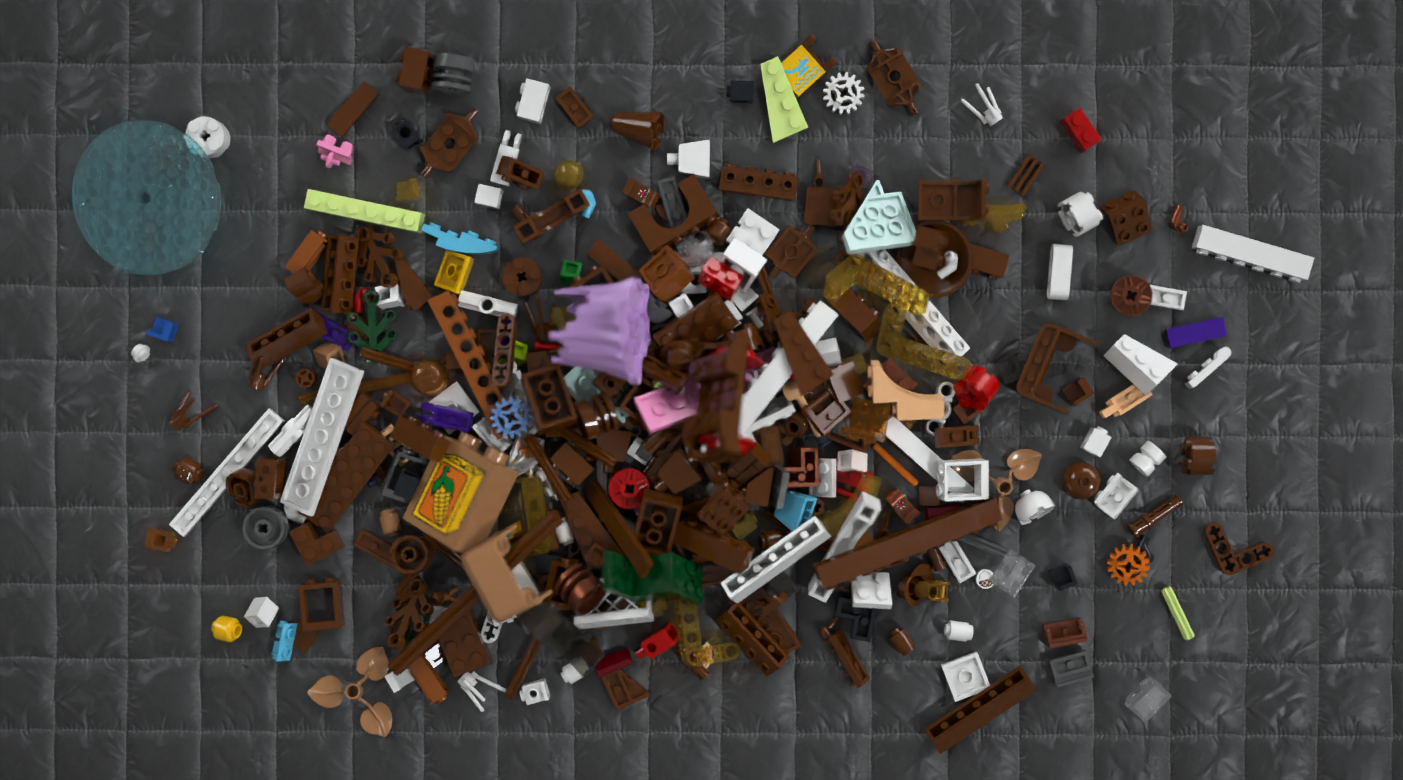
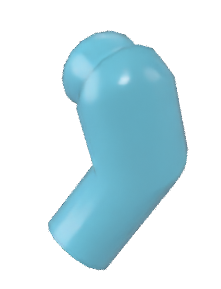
M583 189L582 191L590 203V207L583 210L580 215L589 219L596 206V201L590 190Z

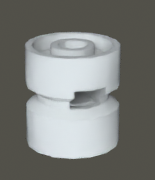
M1146 441L1140 448L1141 453L1134 454L1129 459V462L1144 476L1149 477L1155 469L1154 464L1160 465L1166 459V455L1152 442Z

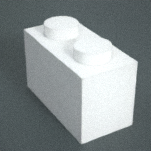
M526 78V82L522 83L520 88V94H522L521 101H517L515 113H517L519 119L541 124L551 88L550 85Z

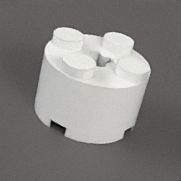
M199 117L188 123L185 138L187 145L193 152L207 158H216L221 156L229 147L230 133L221 122L211 117Z
M1078 192L1058 204V207L1061 206V211H1059L1061 221L1068 231L1072 229L1075 232L1072 234L1075 237L1098 226L1103 219L1101 212L1093 204L1094 199L1089 192Z

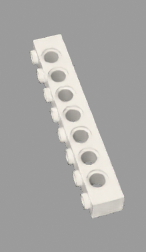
M885 249L850 254L947 367L961 358L970 349L967 343Z

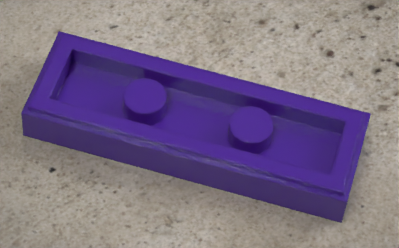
M318 313L324 318L328 332L322 337L349 352L353 345L346 338L349 331ZM352 334L350 338L353 341L356 337Z
M1223 317L1165 329L1169 348L1227 336Z

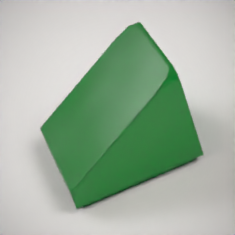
M564 260L560 273V283L572 285L570 281L581 275L583 263Z

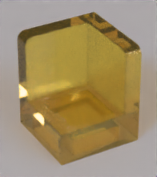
M411 178L409 181L396 184L398 196H396L397 201L422 199L419 179Z

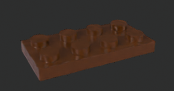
M715 292L654 333L653 337L662 349L666 344L673 341L692 339L703 343H711L738 325L739 322L719 293Z

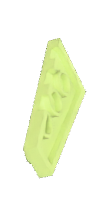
M777 56L760 64L772 141L775 143L807 129L808 126L779 57Z

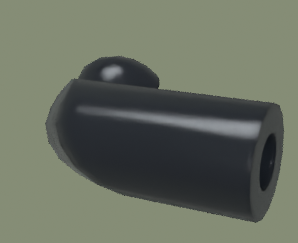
M1141 534L1137 547H1140V553L1146 552L1144 558H1149L1151 563L1154 560V555L1151 554L1147 547L1150 537Z

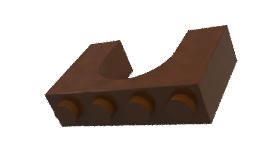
M694 174L677 183L689 203V215L682 225L671 229L659 226L645 204L628 213L653 256L660 252L666 244L669 247L672 245L676 246L683 242V238L686 236L695 235L700 231L701 227L709 226L717 221L716 218L719 215Z

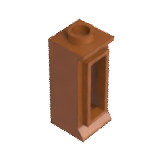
M311 230L285 268L293 274L302 268L310 271L326 250L328 236L320 230L318 232Z
M422 654L408 669H411L410 673L428 700L431 699L430 704L434 702L439 704L447 699L446 694L450 690L436 669L433 668Z

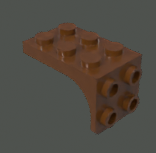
M986 178L973 181H918V221L982 220L989 213V203L986 202V195L989 194V183H986Z
M700 462L713 484V493L708 503L698 512V517L720 534H724L750 508L744 500L746 496L738 489V483L726 472V468H720L719 463Z

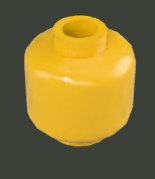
M220 616L212 623L211 631L215 639L233 642L240 637L242 625L237 618Z

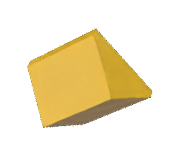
M446 249L434 285L460 294L461 290L465 288L475 259Z

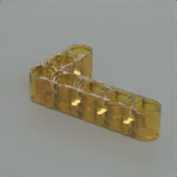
M853 254L848 256L825 277L823 295L828 299L839 298L852 285L857 283L914 315L921 316L927 311L930 298L928 292L860 255Z
M895 299L886 306L877 341V351L879 354L956 380L963 379L969 373L971 362L967 358L901 337L907 311V305L903 300ZM893 307H896L899 313H896L893 310ZM889 324L894 327L895 331L889 328ZM885 342L889 343L891 348H888ZM903 348H906L909 354L905 353ZM921 354H924L927 360L923 359ZM939 359L944 361L945 366L940 364ZM957 365L961 366V367L963 368L964 372H963V371H960V370L957 368Z
M673 596L681 658L685 665L699 666L731 661L739 657L740 649L735 643L702 646L697 606L688 601L686 604H683L681 598ZM686 613L690 616V622L688 624L684 621V615ZM688 633H691L693 635V641L691 643H689L686 639ZM728 646L732 649L730 657L726 654ZM710 649L714 652L712 659L708 658V651ZM691 652H694L696 655L694 662H691L689 659Z

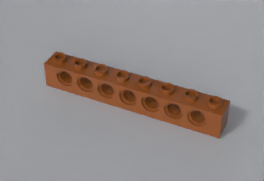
M448 290L427 301L498 440L503 437L504 432L501 431L497 434L498 427H492L495 420L490 419V417L495 416V413L491 410H497L498 407L496 404H489L487 397L491 393L498 396L497 403L501 405L503 397L500 391L503 388H499L493 383L491 375L493 368L490 362L485 363L482 356L486 354L481 345H476L474 339L477 336L472 327L468 329L465 323L468 321V318L463 310L459 311L456 305L459 303L456 294H451ZM447 307L454 309V315L450 318L444 316V310ZM457 324L463 327V332L460 335H455L452 331L453 327ZM464 342H470L472 349L465 353L462 351L461 345ZM473 359H478L481 363L480 368L477 370H473L470 367V362ZM482 376H486L489 379V384L486 387H481L478 383L479 378ZM511 404L506 405L501 410L507 411L512 406ZM507 414L509 423L516 420L519 421L514 416L515 414ZM499 422L500 425L504 428L505 422ZM519 424L513 425L510 431L517 430V425Z

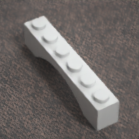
M862 491L823 560L854 548L860 537L873 524L880 512V499ZM815 573L808 584V594L825 603L834 590L820 587Z

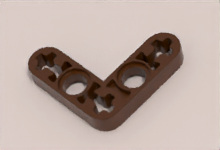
M1210 522L1204 527V535L1220 571L1226 575H1234L1264 562L1274 554L1272 545L1266 542H1259L1233 553L1220 524ZM1211 527L1218 529L1215 534L1217 538L1222 537L1221 540H1216L1213 534H1209L1212 530ZM1220 543L1226 546L1223 554H1219L1216 551V547ZM1262 546L1264 548H1268V550L1266 551V555L1254 554V552L1258 553L1262 551ZM1245 553L1251 556V561L1247 564H1244L1241 559ZM1226 557L1229 563H1233L1230 567L1231 570L1225 569L1227 563L1224 559L1220 560V558Z

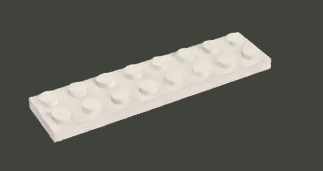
M330 358L280 503L308 516H314L362 380L363 370L335 358Z

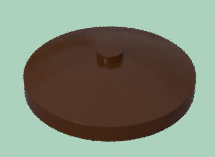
M945 221L922 222L914 226L916 231L918 226L948 232L949 243L947 248H944L942 256L947 251L955 252L958 257L956 270L941 279L937 274L938 270L913 265L912 262L917 247L915 245L898 247L896 262L926 297L938 298L948 296L959 290L971 275L974 265L972 245L966 234L951 223ZM944 257V262H943L942 267L945 266V261H946V258H945V257Z

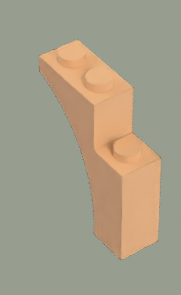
M871 360V367H867L868 378H871V385L868 386V397H872L873 403L895 402L892 403L891 407L892 415L895 414L897 421L944 418V399L941 394H919L906 390L894 383L886 375L879 360Z

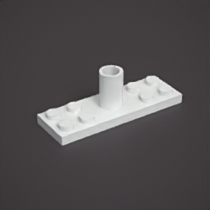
M785 395L769 402L742 437L756 442L752 432L762 427H769L780 418L790 417L796 411L792 402L787 400ZM702 446L701 451H706V447Z

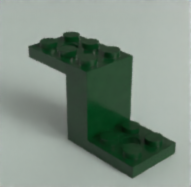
M611 550L603 551V590L634 603L676 596L695 605L703 604L704 590L702 578L704 572L702 566L669 552L649 556L654 564L648 575L640 578L627 557Z

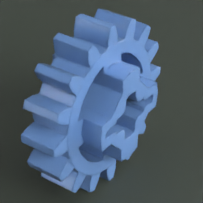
M510 396L507 402L502 398L501 405L497 402L495 403L498 407L497 410H491L495 413V416L490 417L491 420H495L492 427H498L497 434L501 431L504 432V438L507 434H510L511 439H513L516 433L521 437L520 431L527 432L525 426H531L528 419H531L532 415L527 413L530 409L525 408L526 402L519 403V397L516 401H513L512 396ZM513 404L510 410H501L504 406ZM519 407L523 410L525 419L519 416ZM514 412V416L521 421L516 420L509 423L508 418L502 414L507 415ZM498 416L504 419V428L500 425ZM517 423L522 425L519 429L510 431L513 425Z

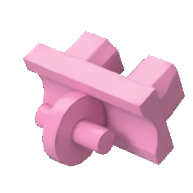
M328 134L322 141L318 140L316 144L318 146V153L322 154L321 159L326 161L325 165L327 168H331L333 164L339 166L341 162L350 165L352 162L353 145L343 141L340 148L336 147V138Z

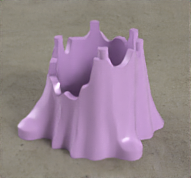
M630 278L613 284L555 290L554 294L557 297H566L574 300V303L569 305L566 311L575 314L576 320L575 322H566L565 330L550 332V339L559 340L564 343L563 348H560L558 351L560 357H551V362L602 371L627 380L632 385H640L642 361L647 356V349L651 342L650 319L647 314L649 285L642 284L641 279Z

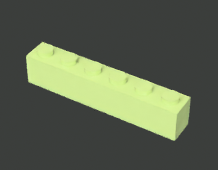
M310 189L307 190L304 205L305 209L420 234L425 217L420 212Z

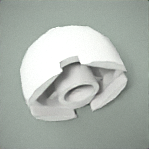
M1029 489L1020 494L1021 498L1015 505V513L1020 524L1026 525L1032 522L1031 519H1039L1054 509L1055 505L1046 493L1042 491L1031 492Z

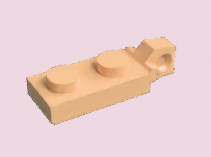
M1132 384L1106 402L1107 407L1099 413L1102 418H1107L1112 414L1114 417L1120 416L1153 394L1150 392L1145 395Z

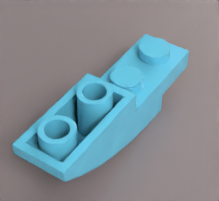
M432 222L429 225L423 224L421 231L438 238L436 246L457 253L490 254L499 252L500 249L496 246L497 242L488 238L483 241L478 238L479 234L468 230V233L462 232L460 238H457L459 234L450 230L445 233L440 230L441 226Z

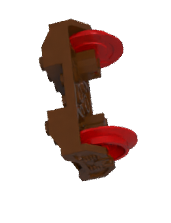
M734 334L729 336V340L723 342L702 343L698 345L697 352L690 361L688 380L700 384L697 415L685 417L683 423V440L687 449V458L699 462L723 463L724 461L727 462L728 459L738 460L740 457L746 456L747 451L756 448V443L752 440L739 437L745 372L755 371L763 367V361L757 358L756 354L750 350L751 339ZM702 446L706 447V451H701Z

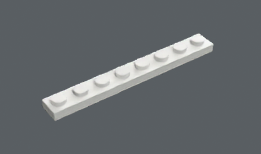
M268 408L169 525L185 537L227 489L226 478L230 476L229 474L245 468L285 420L271 408Z

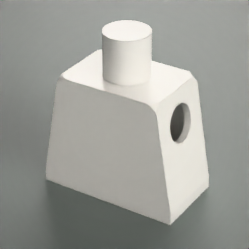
M710 140L679 144V153H667V165H679V174L688 176L694 174L696 177L709 179Z

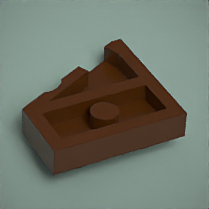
M622 669L601 676L616 711L650 696L648 690Z

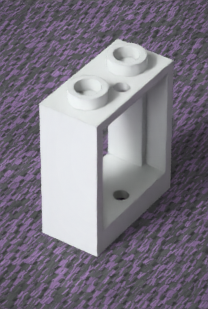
M982 458L938 460V465L936 466V476L938 477L936 495L938 499L943 501L989 499L988 460ZM974 465V492L948 493L947 466Z

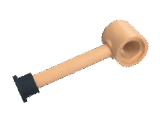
M794 379L783 384L782 390L787 400L793 401L797 399L801 408L804 405H808L804 395L800 396ZM808 420L816 436L817 448L828 445L831 439L828 440L826 435L821 436Z

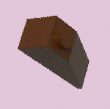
M402 257L400 260H395L402 295L406 300L404 304L410 311L419 312L429 304L427 300L435 296Z

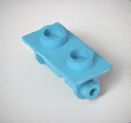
M280 620V623L277 624L275 637L280 638V640L274 641L271 653L273 659H276L275 661H290L297 623H288L287 621Z

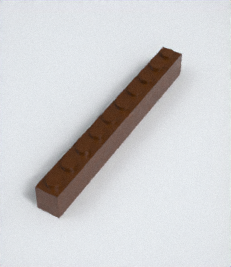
M989 496V499L978 500L812 565L820 587L831 590L836 588L837 584L841 582L849 583L854 581L857 576L870 575L875 569H886L893 562H904L911 555H922L929 548H940L945 545V542L961 540L962 536L968 533L973 535L979 533L981 528L997 526V522L1003 519L996 498Z

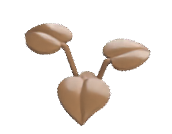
M1031 449L1015 450L1008 456L1006 461L1008 467L1011 468L1008 472V478L998 477L994 479L989 476V480L994 483V488L999 492L996 501L1003 519L997 522V526H994L997 531H1001L1008 524L1013 514V502L1009 497L1005 496L1013 490V484L1011 483L1012 473L1019 480L1032 478L1042 458L1041 453ZM964 450L952 455L951 460L979 459L982 457L974 450ZM974 465L951 466L966 482L974 481Z
M383 647L372 648L361 655L357 661L356 669L358 673L365 676L357 683L349 684L345 690H342L340 679L335 676H325L307 691L314 702L326 708L339 706L343 700L342 694H345L349 699H358V701H361L369 708L362 713L360 719L365 731L370 734L386 737L391 729L392 713L390 708L382 702H378L372 707L371 704L361 697L363 695L361 684L368 677L373 681L384 678L388 673L389 661Z

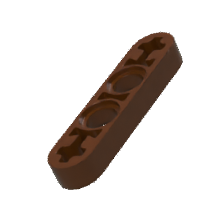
M509 313L502 314L498 319L492 381L499 388H507L511 384L517 320ZM509 319L511 323L508 326L504 325V322H507ZM504 337H510V343L507 346H502L501 344ZM507 355L508 362L501 365L499 363L500 358ZM499 368L503 369V376L506 377L505 380H502V383L498 380V378H502V371Z

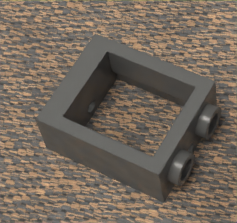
M402 448V450L396 449L380 493L381 495L410 504V500L394 495L395 488L389 487L399 459L403 457L426 465L423 474L430 459L422 455L420 457L413 455V451Z

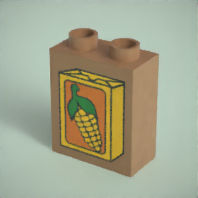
M461 431L458 439L444 436V438L450 441L441 463L430 460L403 519L451 549L465 553L488 538L519 472L506 465L509 458L508 454L491 446H488L484 453L479 450L483 442L481 439Z

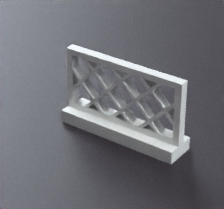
M608 591L602 601L591 612L574 617V625L579 629L654 622L652 600L646 601V607L638 608L634 605V602L625 599L630 604L624 610H619L616 606L623 598L619 596L612 604L607 599L611 594ZM606 600L611 606L606 612H600L597 608Z

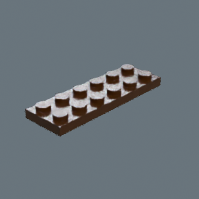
M364 421L331 465L314 516L300 513L329 534L396 444Z

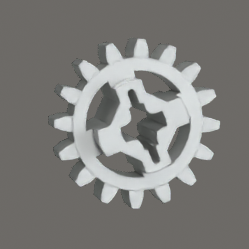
M848 72L845 73L844 77L838 73L836 79L833 76L830 77L831 83L826 81L825 85L828 89H823V93L827 94L823 97V101L828 100L826 107L832 106L833 113L837 109L839 110V115L843 111H846L847 115H849L850 109L856 111V105L861 106L862 102L859 99H863L865 95L860 92L864 90V87L858 86L861 80L855 81V75L849 78ZM842 81L846 82V83L843 84V85H838V84H836V83L842 82ZM852 85L856 90V96L852 93ZM843 90H846V91H847V93H846L847 96H844V97L842 98V97L840 96V95H841V92H843ZM831 91L833 94H835V102L831 97ZM842 103H850L848 106H841Z

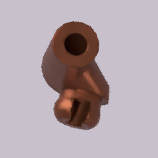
M1175 205L1170 223L1175 232L1179 234L1186 233L1188 225L1181 219L1185 208Z

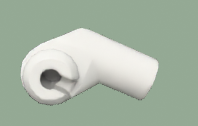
M953 251L945 253V266L937 271L941 279L954 272L957 268L958 257Z

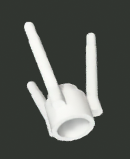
M977 83L975 86L988 110L983 112L985 116L979 113L966 100L961 99V102L980 118L983 124L988 123L992 126L1003 118L1002 112L997 106L990 87H987L986 90L993 106H991L980 85Z
M475 671L464 673L457 683L461 685L460 687L467 693L481 712H484V708L471 693L472 691L481 701H485V698L474 688L478 683L475 679L502 692L507 690L478 675Z

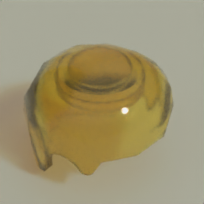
M575 160L563 161L555 170V180L564 189H575L585 179V169L581 163Z

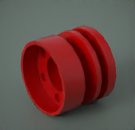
M630 467L614 471L607 482V493L610 499L616 505L625 509L639 507L644 489H649V482L646 476ZM626 484H633V487L631 488V493H629L628 491L624 492V490H626Z

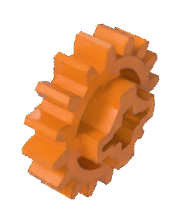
M1122 544L1121 550L1115 547L1116 553L1110 552L1112 559L1107 560V564L1111 565L1108 567V572H1112L1111 578L1117 577L1118 584L1124 581L1125 586H1127L1128 582L1135 586L1136 580L1141 583L1142 576L1147 578L1148 574L1146 571L1150 570V566L1146 564L1150 563L1149 558H1144L1146 556L1145 551L1140 553L1139 546L1133 549V544H1130L1129 548ZM1134 555H1136L1141 560V562L1139 560H1136ZM1127 562H1131L1130 568L1126 567ZM1117 569H1120L1124 574L1119 573Z

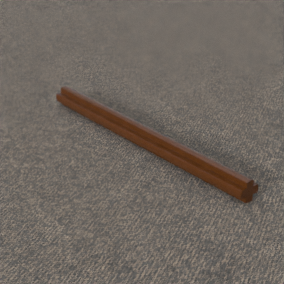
M555 510L550 511L503 556L510 571L564 522L558 512ZM472 584L388 663V667L393 670L395 675L398 676L481 600L474 585Z

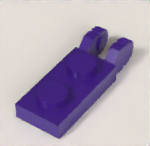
M429 402L421 403V409L434 412V415L420 414L419 419L421 421L467 433L471 432L473 412L435 405Z

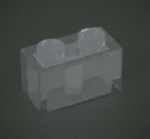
M1009 549L989 581L1015 598L1036 565Z
M1151 676L1149 679H1144L1139 685L1140 688L1136 692L1130 693L1124 703L1144 723L1172 696Z

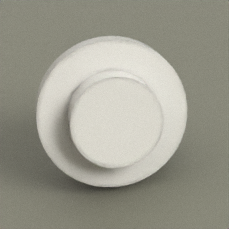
M138 344L133 348L131 355L136 362L145 361L150 355V348L147 345Z

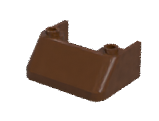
M1052 323L1044 324L1039 330L1017 382V392L1039 405L1068 415L1069 410L1051 403L1053 393L1049 387L1042 385L1045 374L1056 349L1061 352H1069L1074 348L1077 341L1096 348L1099 342Z

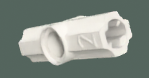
M461 290L458 299V306L498 317L504 313H509L516 317L518 304L464 290ZM491 300L493 306L490 310L486 311L483 304L485 301Z
M307 404L295 418L290 419L282 427L281 433L268 445L274 454L281 457L294 443L302 439L313 408L312 406Z

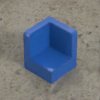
M156 317L152 331L147 330L146 334L173 342L179 324Z

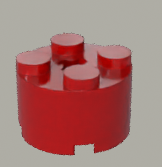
M968 367L953 386L955 395L959 400V405L963 408L969 407L974 410H985L999 389L997 378L993 374L990 376L986 373L987 369L983 367Z

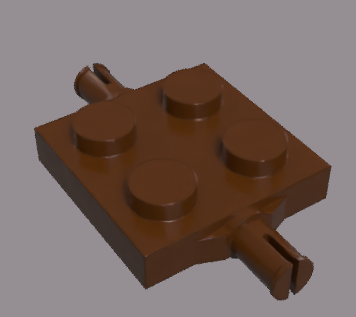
M808 224L803 232L796 231L792 226L788 225L766 252L765 256L772 260L775 265L768 274L774 280L781 271L788 273L795 279L819 249L808 238L815 230L814 227L811 228V224Z

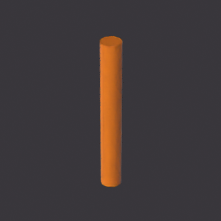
M876 443L872 447L913 487L919 483L882 446Z

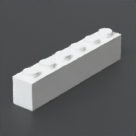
M1206 225L1197 227L1191 249L1197 250V254L1204 256L1212 254L1215 255L1217 260H1232L1234 265L1242 267L1249 265L1252 266V270L1258 272L1266 270L1271 272V276L1279 278L1286 276L1289 277V281L1295 283L1308 280L1314 257Z
M814 516L750 562L749 568L742 574L735 572L721 582V585L729 598L739 603L825 542L831 535L823 523Z

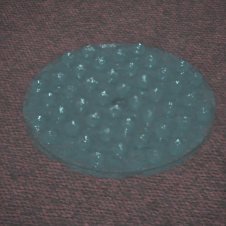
M134 120L112 126L98 135L88 145L77 164L72 185V203L78 226L93 250L105 261L121 270L139 275H158L180 269L191 263L204 251L210 243L209 240L219 222L221 191L213 170L214 166L205 151L194 139L172 125L151 120ZM144 193H148L150 196V201L147 204L141 198Z

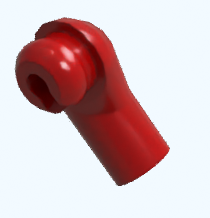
M363 287L354 294V313H363V294L365 291L371 290L370 288Z

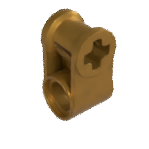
M943 580L919 581L914 589L915 595L926 600L948 602L947 591L950 582Z

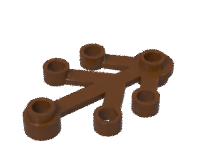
M856 171L849 174L846 181L847 184L841 190H835L833 193L835 202H843L845 196L849 193V197L839 209H833L830 214L832 221H841L846 213L844 231L839 234V242L843 246L845 245L842 236L865 200L861 191L864 178L862 174Z
M368 225L360 227L356 233L357 238L361 242L356 263L358 267H367L364 280L369 283H374L377 280V274L374 272L375 264L377 263L382 273L380 284L386 288L395 287L398 283V278L389 271L382 255L400 260L403 257V251L399 248L377 247L374 240H378L384 244L392 245L395 242L394 234L388 232L384 234L375 233L374 229ZM368 248L370 250L369 259L366 257Z
M422 579L413 580L409 585V591L403 597L392 601V608L398 612L385 619V626L393 629L397 626L398 620L403 617L398 632L392 633L387 641L388 645L395 650L402 649L405 646L404 635L411 618L414 623V630L420 634L427 627L422 622L416 607L418 599L422 606L421 612L424 615L430 616L434 612V607L428 603L425 595L428 587L427 583Z

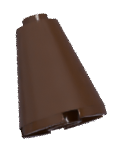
M659 111L615 113L611 117L610 127H612L613 132L649 149L656 150L662 140L658 139L660 133H664L665 116L662 114L663 112Z

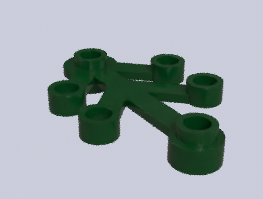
M367 290L363 294V301L367 304L368 326L354 312L347 313L345 319L348 323L354 324L368 337L369 345L361 340L359 334L354 331L348 332L346 338L349 342L355 343L360 349L364 347L383 353L382 350L391 340L396 338L397 333L394 329L387 328L384 331V337L378 344L377 336L390 321L395 319L396 313L393 310L386 309L383 312V318L376 325L375 305L380 301V295L377 291ZM372 294V300L368 301L367 296ZM391 312L392 316L388 319L387 313ZM351 315L355 316L353 321L349 319ZM392 331L393 335L389 338L388 332ZM352 334H355L356 338L352 341L350 337ZM365 359L369 364H378V362Z

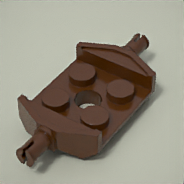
M876 39L869 42L868 44L874 51L875 56L867 66L866 71L871 75L886 100L887 106L905 105L912 116L918 114L919 111L915 107L913 99L922 85L900 48L883 50L878 45ZM897 72L900 75V79L893 82L890 80L889 74Z
M474 107L464 117L447 113V117L424 146L421 145L420 149L427 161V166L420 175L425 179L432 170L436 169L452 173L479 139L472 126V120L479 113ZM448 139L455 140L454 148H446L445 143Z

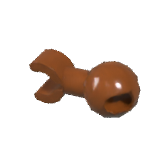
M453 588L448 593L435 591L429 597L430 603L434 606H440L444 601H455L457 598L450 597V595L459 589ZM434 597L436 601L432 602L431 598Z

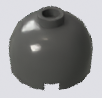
M649 288L647 314L650 322L654 324L667 323L674 317V311L669 303L667 304L659 299Z

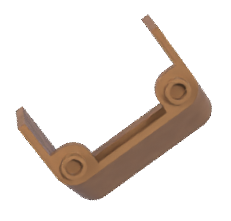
M516 524L495 532L465 552L461 559L462 565L489 615L497 623L504 622L528 610L553 593L551 589L536 594L529 587L521 590L506 564L503 556L509 552L510 548L506 535L518 528Z

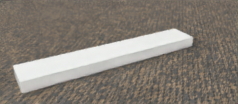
M890 415L879 430L938 482L936 466L938 465V460L942 459L900 421H897L893 415ZM947 466L949 493L974 491V488L950 466Z

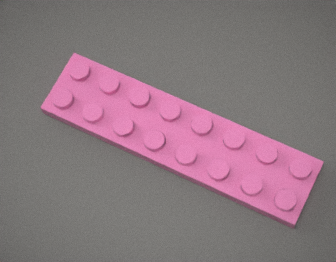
M772 347L755 354L757 358L763 361V365L765 363L770 364L773 360L771 355L776 349ZM760 369L745 372L743 394L748 392L749 388L747 386L751 380L760 377ZM689 380L678 395H675V390L671 389L668 391L665 386L635 397L634 403L649 433L651 434L681 423L685 417L697 415L700 384Z

